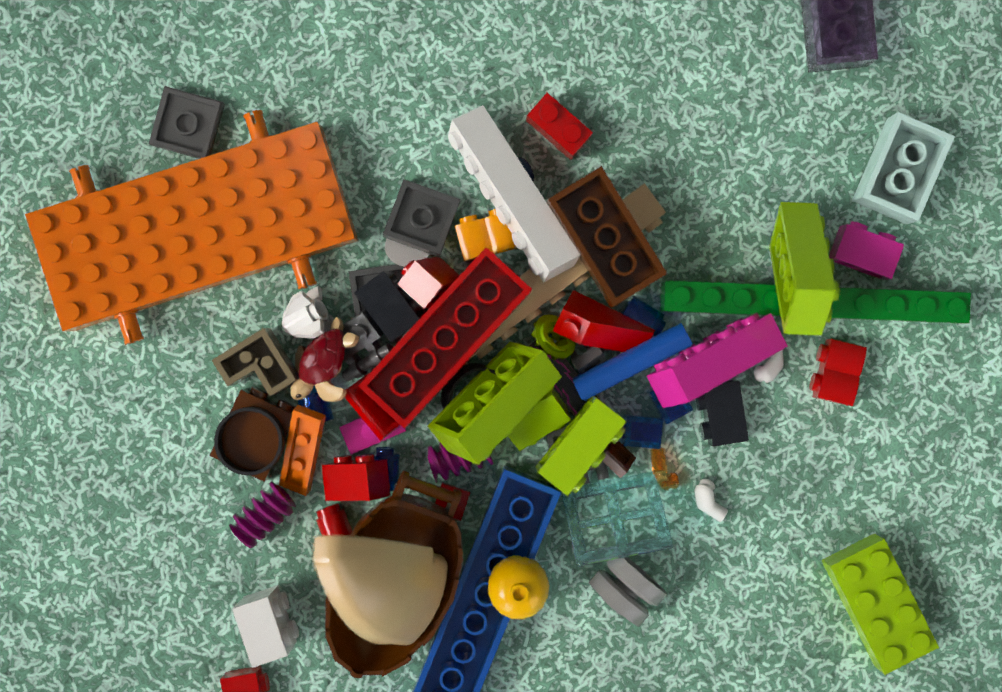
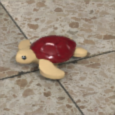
M336 317L332 321L329 331L314 339L306 348L300 345L297 349L295 367L300 378L293 382L290 387V393L294 400H300L308 396L314 386L320 398L324 401L337 402L345 397L347 391L334 386L330 379L339 375L345 348L354 347L359 340V336L353 333L344 335L342 319Z

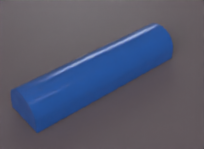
M679 323L572 378L581 399L585 401L687 349L693 343L683 324Z

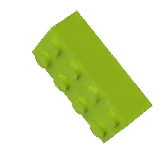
M780 202L769 250L784 334L822 335L825 324L831 321L832 303L837 301L839 296V283L834 281L833 278L834 260L829 259L828 254L830 242L829 238L824 236L825 218L820 216L818 203Z
M510 341L485 366L487 369L480 371L427 425L448 452L479 465L482 461L488 459L492 454V450L513 432V428L524 417L533 411L534 406L554 389L555 384L562 376L543 350ZM489 369L495 370V374L491 373Z
M874 533L821 560L874 666L884 675L939 648L884 538Z

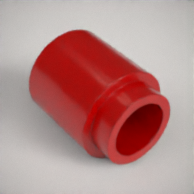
M339 503L316 511L318 516L316 522L322 536H350L352 528L345 510L340 508Z

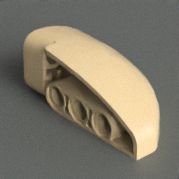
M338 535L314 536L313 558L316 571L331 604L346 625L358 636L375 644L410 645L415 642L433 619L444 594L447 579V561L440 554L433 553L431 547Z

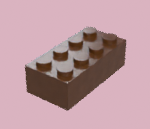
M602 166L547 200V204L577 248L581 261L610 307L616 306L668 274Z

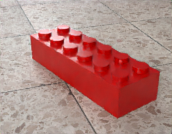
M485 247L358 387L405 429L527 298L533 289Z

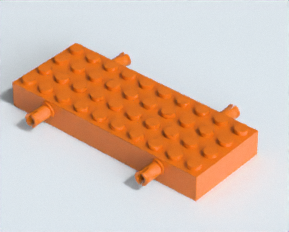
M262 110L252 111L253 115L248 112L243 115L251 137V141L248 144L99 191L95 189L89 165L78 166V170L76 168L70 169L69 172L72 175L78 195L74 199L25 214L62 331H77L108 320L118 319L125 345L135 343L136 341L144 340L136 317L138 311L285 264L292 265L299 290L316 285L317 281L315 280L309 258L313 255L358 241L329 146L319 122L317 121L272 136L268 133Z

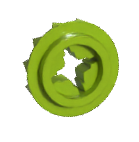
M543 315L533 324L535 329L531 335L537 339L535 346H541L546 355L550 354L553 361L559 358L564 360L574 352L576 342L553 331L559 317Z

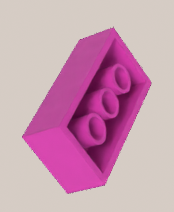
M754 313L744 319H737L726 325V329L702 338V342L696 345L692 344V346L679 352V355L673 358L669 357L653 365L655 371L646 375L662 408L691 402L788 347L772 314L759 317L758 313Z

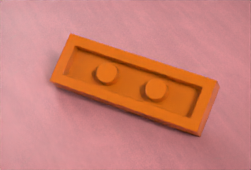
M300 405L293 409L279 486L304 496L311 491L326 415Z

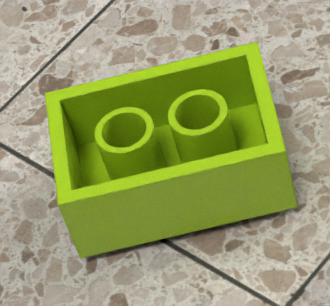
M594 396L590 397L535 466L537 472L567 496L571 491L577 493L587 480L584 476L591 466L597 468L605 458L606 453L603 451L610 442L615 444L626 431L622 426L626 421Z

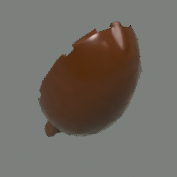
M403 470L392 496L379 501L357 522L352 530L350 537L371 538L431 547L433 553L442 555L447 561V579L440 605L425 631L410 645L375 644L363 639L346 625L326 595V640L334 661L350 671V675L354 678H362L363 675H382L383 677L402 667L412 659L411 656L421 645L425 646L437 631L454 601L463 562L461 532L456 520L453 518L460 502L462 491L457 489L451 491L414 478L410 476L409 472ZM405 488L445 501L447 506L444 508L422 497L403 492Z

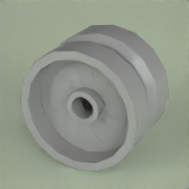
M616 549L608 558L607 565L617 578H614L604 570H598L589 580V584L613 610L634 625L640 627L648 618L649 613L647 607L638 598H642L650 605L658 606L667 593L645 571Z

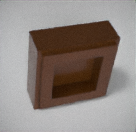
M619 440L615 444L610 442L603 451L606 453L603 462L619 478H622L629 471L636 459Z

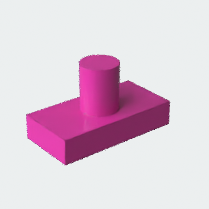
M362 418L339 427L350 455L407 431L406 428L404 429L400 426L380 441Z

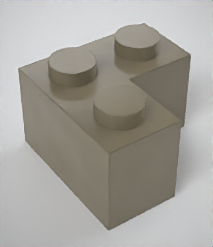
M271 328L259 330L212 359L213 364L227 386L236 385L256 373L269 396L277 395L300 378Z

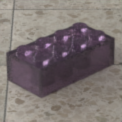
M801 0L808 73L868 67L878 60L872 0Z

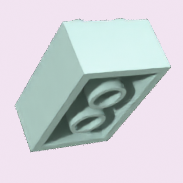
M900 112L887 118L852 201L904 224L919 221L955 136Z

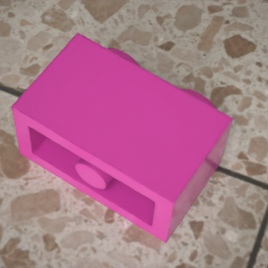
M851 221L850 224L839 226L829 259H833L837 264L881 280L892 279L904 244L896 242L897 237L885 232H879L878 235L867 231L868 226Z

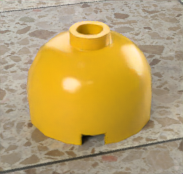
M513 555L502 559L493 568L488 580V594L492 605L500 614L510 619L523 620L534 616L543 608L549 596V581L545 570L536 560Z

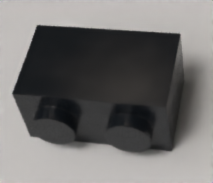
M382 271L354 292V294L389 341L394 342L415 325L420 319L418 315L423 311L412 297L409 300L404 297L400 291L402 288L398 285L400 280L394 273L389 276L385 271Z
M726 381L696 398L697 408L699 411L703 410L705 421L700 423L702 439L708 440L709 445L714 447L749 441L740 381Z

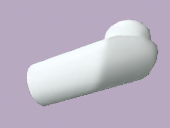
M783 349L768 357L764 366H757L755 368L754 377L757 381L769 383L776 378L784 366Z
M702 479L696 485L694 491L696 505L704 513L722 522L728 510L715 502L713 492L715 484L713 481Z

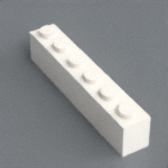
M482 105L453 119L448 134L451 146L455 150H459L463 156L467 171L471 175L474 174L479 181L480 190L487 200L490 199L495 206L499 221L503 225L506 224L508 226L515 246L519 250H523L527 256L531 271L535 275H539L544 283L574 267L580 257V253L485 107Z

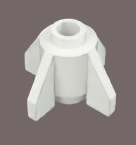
M319 286L309 290L307 293L300 291L291 297L283 313L282 327L288 335H292L297 339L316 338L330 330L334 318L328 315L327 308L321 301L322 289Z

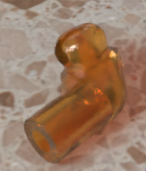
M665 448L651 449L652 472L660 488L669 491V488H678V474H668Z

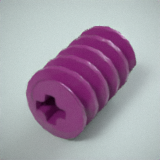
M440 442L439 452H436L431 445L428 446L427 458L436 483L438 482V474L444 480H448L449 470L455 476H460L461 466L468 473L472 472V462L448 452ZM490 455L486 460L490 465H493L492 456ZM483 461L477 465L479 469L483 468Z
M273 481L269 483L273 491L272 493L262 489L260 493L264 500L260 501L253 497L251 501L254 509L244 505L242 509L245 516L242 517L235 513L233 518L236 524H229L233 534L248 548H254L257 545V540H263L266 537L265 531L272 532L275 529L274 523L281 524L284 521L283 515L290 516L293 513L292 506L296 507L289 494Z

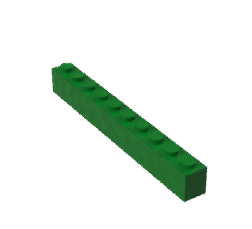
M668 280L661 282L660 312L752 315L758 313L759 316L771 313L772 316L781 317L776 285ZM839 287L838 299L833 301L831 306V319L952 324L970 323L971 293Z

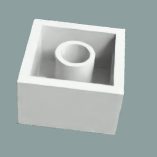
M278 585L244 596L232 608L252 668L288 656L297 642L296 638L299 637L297 624L294 620L290 621L287 609H289L288 597L284 591L280 592Z

